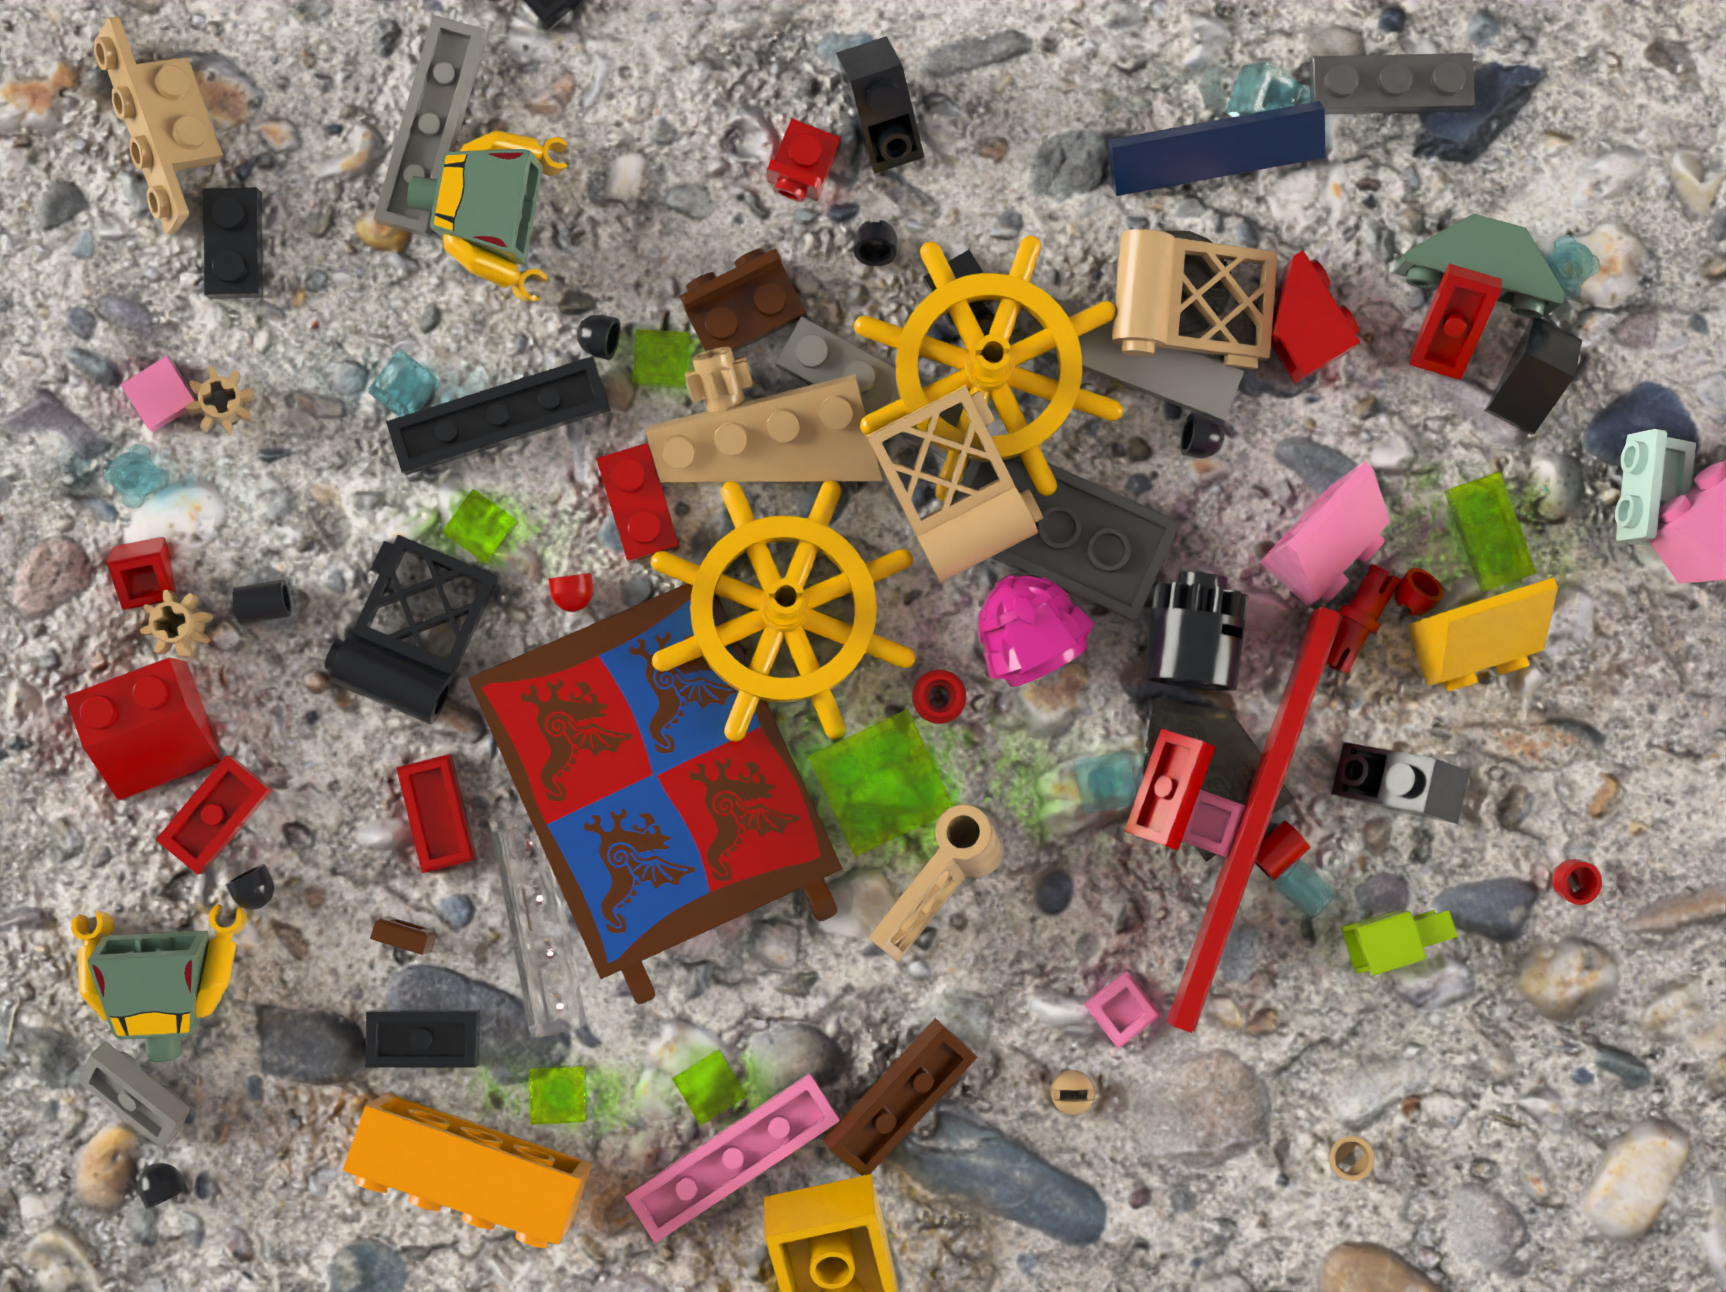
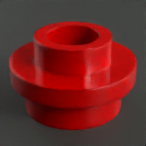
M933 670L925 673L916 682L912 693V702L916 712L924 720L934 724H945L956 719L962 713L967 698L963 682L955 674L946 670ZM943 687L948 691L950 699L946 706L939 708L930 703L929 692L933 688Z

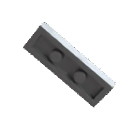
M1473 53L1313 56L1309 62L1310 102L1320 101L1324 107L1325 114L1470 112L1475 106Z

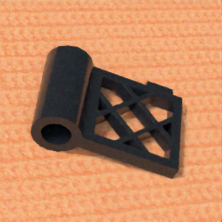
M397 535L394 544L383 541L370 569L371 572L378 574V578L352 633L344 641L340 639L334 641L327 654L324 668L330 670V683L432 725L445 705L452 687L453 677L499 579L494 574ZM405 552L426 560L432 578L402 589L396 571ZM434 564L450 571L438 576ZM463 576L481 584L474 602L454 610L451 609L442 584ZM392 581L396 592L385 596ZM436 587L446 613L416 624L406 598ZM400 601L410 627L389 635L370 628L379 608ZM467 615L461 630H459L455 619ZM450 622L456 640L446 660L427 652L419 633ZM414 636L417 647L401 640Z

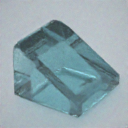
M1268 62L1246 64L1240 70L1225 112L1234 117L1298 105L1305 86Z
M401 349V351H397L368 388V393L395 415L401 417L420 411L439 388L440 382Z

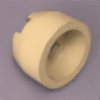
M1066 1070L1058 1074L1052 1081L1050 1096L1053 1104L1060 1112L1070 1116H1077L1085 1113L1092 1106L1095 1099V1089L1091 1080L1084 1073L1077 1070ZM1060 1090H1087V1099H1060Z
M1343 1137L1335 1142L1330 1150V1166L1333 1172L1343 1180L1359 1181L1368 1176L1374 1166L1375 1158L1372 1148L1365 1140L1359 1137ZM1358 1146L1365 1154L1345 1172L1338 1164L1346 1159L1352 1150Z

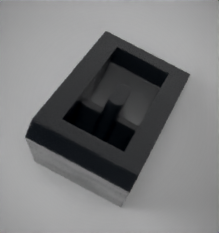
M1531 318L1484 411L1530 435L1535 434L1575 377L1582 339L1541 318Z

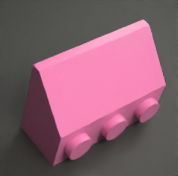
M1726 459L1702 470L1694 478L1696 485L1685 495L1672 498L1659 508L1657 535L1654 539H1650L1649 542L1678 584L1726 580Z

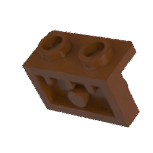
M762 248L752 250L734 262L736 268L718 277L714 272L706 273L686 285L688 292L679 297L705 351L720 347H731L732 353L800 320L801 316H807L806 310L782 265V258L777 249L767 253Z

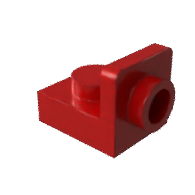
M791 118L775 160L771 159L767 167L768 182L775 185L774 191L785 198L797 202H803L805 197L818 201L841 145V137Z

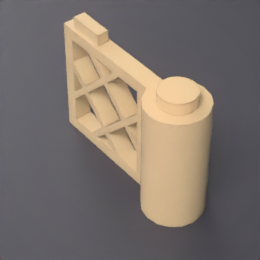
M1134 229L1121 232L1115 293L1116 315L1113 319L1112 342L1122 346L1121 353L1128 356H1154L1155 348L1161 347L1224 356L1223 366L1257 369L1258 360L1265 361L1270 358L1278 252L1174 238L1172 234L1158 230ZM1185 254L1202 256L1215 273L1212 278L1198 289L1193 286L1183 273ZM1219 259L1232 261L1224 267ZM1240 262L1261 264L1259 288L1249 296L1246 295L1229 273ZM1219 280L1238 302V305L1221 320L1201 296ZM1183 290V292L1186 294L1188 298H1186L1181 303V296ZM1257 298H1258V309H1257L1256 306L1253 304V301L1256 300ZM1191 303L1194 304L1211 326L1199 338L1178 336L1180 313ZM1242 310L1245 311L1256 326L1255 345L1239 344L1225 326ZM1216 333L1222 341L1209 340V338Z
M965 385L866 435L940 583L1039 533L1035 522L1043 519V515L1030 490L1028 489L1022 493H1019L989 434L986 426L995 422V419L982 392L979 390L970 395ZM961 402L970 420L963 443L933 434L940 412ZM930 418L926 431L913 427ZM901 432L922 437L923 441L914 468L892 462L882 442ZM975 432L984 450L970 446ZM930 441L960 450L950 480L921 471ZM968 453L989 459L998 477L997 480L979 489L958 483ZM897 471L911 475L907 489H905ZM918 478L948 487L941 508L920 518L911 501ZM955 490L967 493V495L951 503Z
M959 804L950 807L940 816L935 831V837L940 848L868 937L896 962H899L966 876L980 878L989 875L998 867L1002 859L1003 846L991 822L980 809L972 805Z

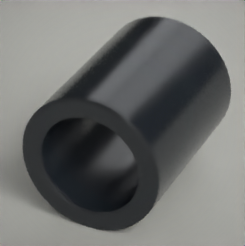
M284 579L233 588V607L240 625L291 616L290 594Z

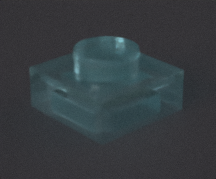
M1128 750L1072 761L1082 814L1134 805L1137 795Z

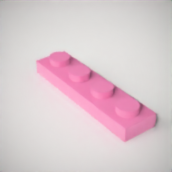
M810 1072L628 1192L625 1198L653 1242L657 1243L838 1123L840 1117Z

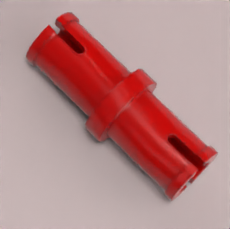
M1370 564L1368 572L1349 605L1343 604L1338 612L1341 613L1340 617L1342 618L1325 664H1330L1329 667L1345 675L1350 673V668L1370 633L1376 635L1381 627V624L1377 621L1395 589L1400 585L1402 581L1395 575L1389 576V571Z

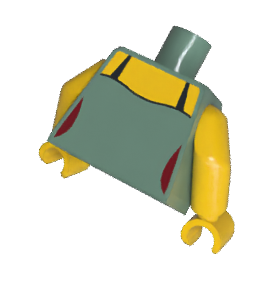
M498 130L492 131L464 144L460 151L445 153L441 159L438 179L413 176L408 186V206L411 209L432 211L430 219L431 229L443 238L445 251L471 274L503 288H508L512 285L514 295L523 302L540 300L539 297L526 292L524 281L526 277L531 276L535 280L546 282L547 277L545 273L539 269H529L520 272L517 270L516 264L526 265L542 173L548 176H556L568 166L565 163L552 161L548 156V150L563 152L568 148V145L560 137H552L543 145H539L537 139Z
M217 904L211 909L209 922L211 927L216 930V936L210 940L208 930L112 935L114 930L112 917L108 913L99 910L96 912L97 927L90 934L87 916L77 915L71 922V930L76 938L83 940V947L78 949V981L81 997L102 1020L108 1021L112 1034L120 1040L145 1038L148 1059L150 1061L161 1063L178 1058L182 1053L180 1036L193 1034L201 1018L214 1012L229 984L236 951V944L231 941L232 936L240 933L247 923V915L240 906H238L236 911L235 923L226 928L221 927L220 924L222 905Z

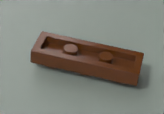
M935 1018L827 1134L823 1141L832 1152L861 1176L871 1174L978 1057Z

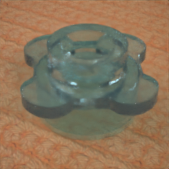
M1570 235L1558 237L1554 242V250L1547 258H1544L1565 292L1564 299L1576 298L1581 293V285L1589 277L1595 276L1600 270L1598 257L1593 255L1585 245L1578 243ZM1564 263L1571 264L1572 270L1570 272H1566L1563 269Z
M142 444L130 446L127 453L116 457L103 470L105 482L121 493L122 503L132 509L143 506L145 497L155 489H164L169 482L168 472L154 464L150 458L151 452L149 448ZM138 471L141 477L138 481H133L131 476L133 472Z

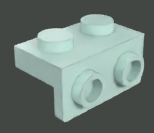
M1659 429L1627 435L1626 445L1621 454V467L1623 470L1621 497L1615 509V520L1618 524L1616 541L1653 547L1649 540L1654 539L1657 535L1659 508L1672 498L1685 495L1692 488L1696 442L1669 438L1666 431Z

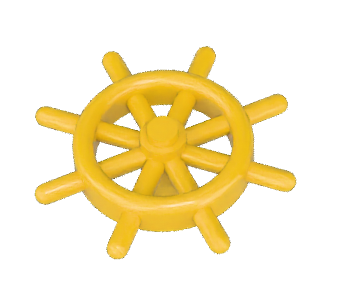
M1033 235L1025 236L1021 240L1009 275L980 273L957 279L941 247L936 242H926L920 248V255L937 289L916 307L906 322L905 327L902 328L866 315L859 316L854 322V330L858 335L897 348L896 383L900 396L899 400L864 416L860 421V429L864 434L868 435L964 385L969 390L970 395L980 390L987 404L991 397L1008 431V434L991 436L1002 460L1020 456L1039 494L1043 496L1052 495L1057 489V482L1039 446L1058 431L1072 408L1108 421H1116L1123 415V407L1120 402L1080 388L1082 353L1078 337L1113 320L1116 315L1115 305L1110 301H1102L1068 317L1062 307L1049 294L1030 283L1041 250L1040 240ZM983 300L1000 301L989 334L984 336L968 303ZM1020 309L1029 313L1043 326V330L1015 344H1009ZM949 312L966 349L929 337L927 334L933 325ZM1055 348L1058 360V380L1017 366ZM918 357H924L959 369V371L922 388L918 374ZM1011 388L1050 400L1051 402L1044 412L1028 425ZM964 408L957 427L950 425L939 416L933 434L963 443L970 422ZM930 418L916 424L915 427L926 431ZM975 432L970 446L984 450ZM930 441L947 452L940 477L950 480L960 450ZM968 453L958 483H961L968 460L990 462L989 459ZM937 484L935 494L943 502L948 487ZM955 490L952 500L955 498L958 490Z
M828 480L822 484L808 519L784 515L755 519L740 484L735 481H728L721 487V496L735 525V529L715 544L702 564L698 565L665 551L656 552L651 558V566L657 572L693 585L690 611L694 636L657 651L652 657V665L656 670L664 672L703 656L709 667L719 678L739 691L724 728L725 736L730 741L736 742L743 739L759 700L790 703L811 699L827 736L833 740L841 739L846 734L847 728L831 689L839 685L853 672L864 654L901 668H909L915 663L916 656L912 649L873 634L877 614L876 593L873 583L909 568L913 563V555L909 550L901 548L865 563L857 550L844 537L828 527L842 492L840 484L834 480ZM792 542L798 544L784 578H781L767 547L768 543ZM746 552L762 589L726 576L724 572L739 556ZM818 552L831 560L841 572V574L804 589ZM851 593L853 623L850 625L812 609ZM714 594L754 609V611L715 627L713 619ZM763 630L748 668L738 662L725 648V646ZM804 630L844 646L830 662L820 667ZM783 639H785L800 676L790 678L769 676Z

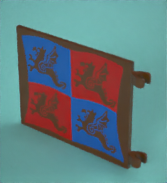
M688 583L468 678L600 979L602 980L622 971L637 1004H644L655 997V990L644 968L643 960L803 888L811 911L817 921H825L833 917L837 913V905L823 878L843 869L767 702L763 700L758 701L743 739L736 742L730 741L725 736L724 728L739 691L719 678L709 667L703 656L664 672L658 671L653 667L652 657L657 651L694 636L690 611L693 585ZM714 594L713 600L715 627L729 621L722 603L716 594ZM739 641L725 646L727 651L738 662L747 668L749 667L748 660Z

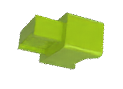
M1431 910L1412 916L1410 911H1389L1340 927L1355 973L1360 974L1369 971L1371 976L1426 960L1424 947L1458 937L1449 910L1439 913Z

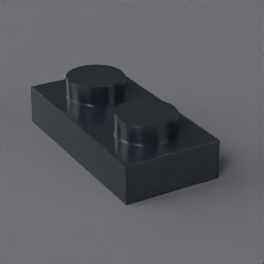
M257 187L203 189L204 295L209 299L263 298L262 192Z
M480 1010L367 1011L365 1068H476L479 1066Z

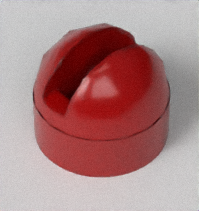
M1411 568L1401 578L1402 581L1395 589L1394 594L1398 607L1404 604L1410 609L1408 611L1409 615L1421 616L1438 604L1444 596V591L1438 580L1430 573L1420 568Z
M591 573L548 578L551 598L562 610L577 612L584 609L590 602L594 590Z
M1581 859L1563 861L1554 869L1551 878L1553 889L1562 899L1576 905H1585L1592 902L1598 896L1602 887V877L1599 870L1593 864ZM1569 875L1580 888L1576 892L1573 891L1568 881Z

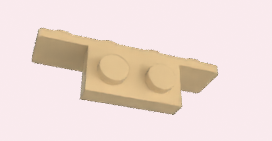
M107 17L98 37L94 41L96 60L102 70L108 71L113 85L112 103L115 113L119 119H125L131 136L129 148L132 161L137 169L143 170L149 186L147 200L150 211L154 218L161 220L166 234L177 233L189 216V210L175 171L218 164L223 154L188 57L136 64L120 17Z

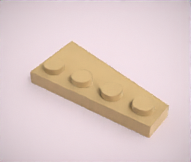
M856 374L745 401L736 407L723 411H706L647 426L645 431L660 482L883 481L879 461L866 434L860 429V421L867 414Z

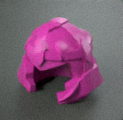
M1011 574L995 583L996 586L987 596L982 610L979 612L978 633L981 644L983 643L985 648L984 657L989 677L1005 679L1010 687L1034 681L1078 657L1087 650V637L1095 624L1077 604H1072L1067 598L1069 595L1059 585L1044 577L1039 578L1028 575L1013 576Z

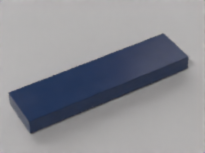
M1320 101L1109 139L1112 188L1115 195L1120 196L1326 158L1324 107Z

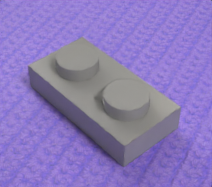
M104 1041L90 1054L78 1080L81 1085L161 1149H164L177 1136L191 1110L182 1102L180 1096L173 1089L160 1085L140 1069L132 1056L123 1051H118L107 1041Z

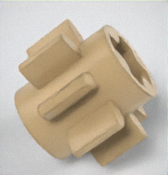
M720 347L702 352L692 358L695 370L684 373L692 403L704 400L708 412H717L736 407L746 401L743 389L754 385L746 356L734 359L731 347Z
M212 366L209 367L210 379L206 380L203 384L192 380L189 382L190 388L194 393L198 394V401L190 402L186 405V409L190 414L203 412L205 416L201 422L203 432H208L213 424L223 426L226 434L232 436V423L239 418L245 422H251L252 416L243 408V402L251 401L255 398L253 389L239 391L237 387L241 377L239 371H233L229 378L218 377L217 371ZM218 390H224L227 398L236 397V399L228 401V411L224 413H218L214 405L206 406V404L214 401L213 393Z
M164 590L163 603L157 606L145 604L143 607L150 614L149 625L140 629L141 634L155 636L158 639L154 649L156 653L165 655L175 644L176 652L179 656L191 657L190 645L197 641L203 643L210 642L208 636L203 634L205 623L214 618L213 614L199 612L195 609L199 603V596L188 593L180 604L175 592ZM176 614L185 616L186 623L178 626V634L169 632V624L176 622Z

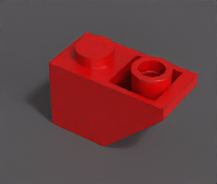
M1304 250L1295 254L1284 267L1273 313L1271 347L1294 384L1299 383L1346 355L1360 343L1356 336L1359 332V327L1353 314L1346 306L1337 305L1328 290L1331 283L1325 269L1316 259L1310 261Z

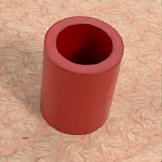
M1284 820L1263 839L1255 864L1275 882L1311 847L1302 835Z

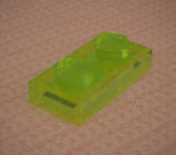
M1500 471L1444 491L1481 593L1537 573Z

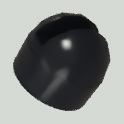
M869 220L864 222L858 228L855 235V257L861 263L869 266H884L895 259L897 254V235L892 225L885 220H879V222H871ZM873 241L882 242V245H873Z
M602 314L590 315L582 320L577 328V341L580 347L590 356L611 360L616 353L620 340V320L616 317Z
M1189 414L1181 435V454L1194 458H1206L1217 453L1225 440L1224 430L1218 421L1200 414Z
M265 864L254 867L225 884L232 899L240 907L248 910L264 907L271 900L274 893L273 878Z
M166 1163L148 1166L141 1173L138 1180V1192L145 1209L165 1202L188 1189L180 1172L172 1165Z

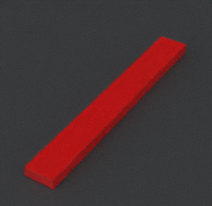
M1325 607L1312 611L1245 799V809L1227 858H1224L1166 1022L1189 1033L1195 1031L1337 633L1342 617H1340L1341 613Z

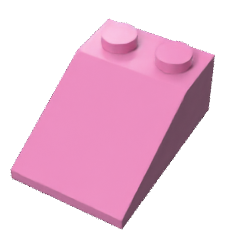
M1364 461L1332 483L1260 561L1270 573L1306 606L1316 602L1320 597L1326 603L1333 599L1349 581L1343 572L1357 558L1364 564L1386 541L1379 533L1390 523V518L1373 468Z

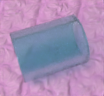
M1300 858L1274 884V887L1311 920L1317 917L1329 905L1337 893Z

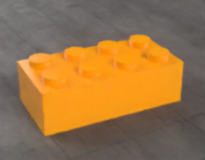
M386 1092L365 1105L342 1171L355 1175V1183L365 1189L387 1193L390 1187L410 1194L408 1201L420 1208L440 1211L443 1205L463 1212L461 1219L470 1225L493 1230L495 1224L517 1231L515 1238L525 1244L538 1248H547L549 1242L559 1245L570 1229L593 1163Z

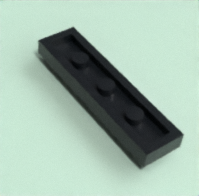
M591 356L386 421L401 472L406 476L611 411L596 361Z

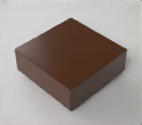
M387 916L375 920L370 939L424 955L433 951L438 934L435 933L436 930Z

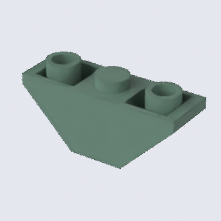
M1474 213L1409 249L1395 263L1393 270L1395 274L1406 276V282L1409 285L1426 290L1438 289L1449 263L1500 278L1502 290L1497 302L1511 305V312L1529 318H1541L1543 314L1548 315L1563 304L1565 292L1526 227Z

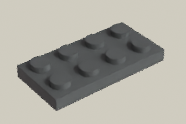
M1020 456L1003 460L1019 493L1030 490L1043 515V519L1035 522L1039 533L990 558L1030 576L1044 577L1059 585L1065 592L1135 623L1181 522L1050 463L1048 465L1056 479L1057 489L1052 495L1043 496L1036 490ZM971 460L960 484L979 489L997 480L998 477L990 462ZM958 491L952 502L967 495V493Z

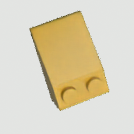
M1549 578L1407 624L1426 685L1430 686L1443 682L1446 692L1477 683L1478 679L1475 672L1495 666L1498 675L1530 666L1527 655L1543 651L1545 648L1558 590L1555 578Z
M872 1174L764 1197L765 1240L780 1292H899Z

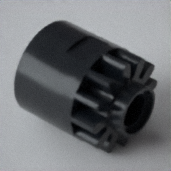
M1179 572L1178 582H1172L1171 584L1159 582L1158 585H1155L1143 679L1179 687L1236 691L1249 595L1241 594V591L1227 590V577L1202 572Z

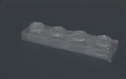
M528 814L489 821L530 1037H545L587 1026L562 892Z

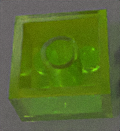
M908 709L808 756L854 857L939 818L947 809L954 806Z

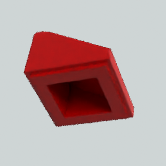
M165 537L121 544L112 548L106 563L122 610L143 607L145 604L163 603L164 590H170L176 594L170 554Z

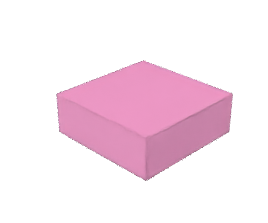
M167 356L120 384L146 427L152 432L159 430L188 412L186 405L197 401L176 365Z
M1200 789L1181 842L1227 858L1245 806Z
M1124 971L1083 1003L1118 1049L1161 1016L1128 971Z

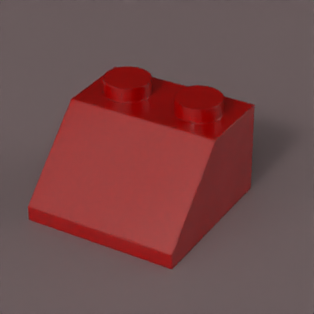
M169 657L65 696L83 749L118 800L127 799L218 765L222 760L187 661Z

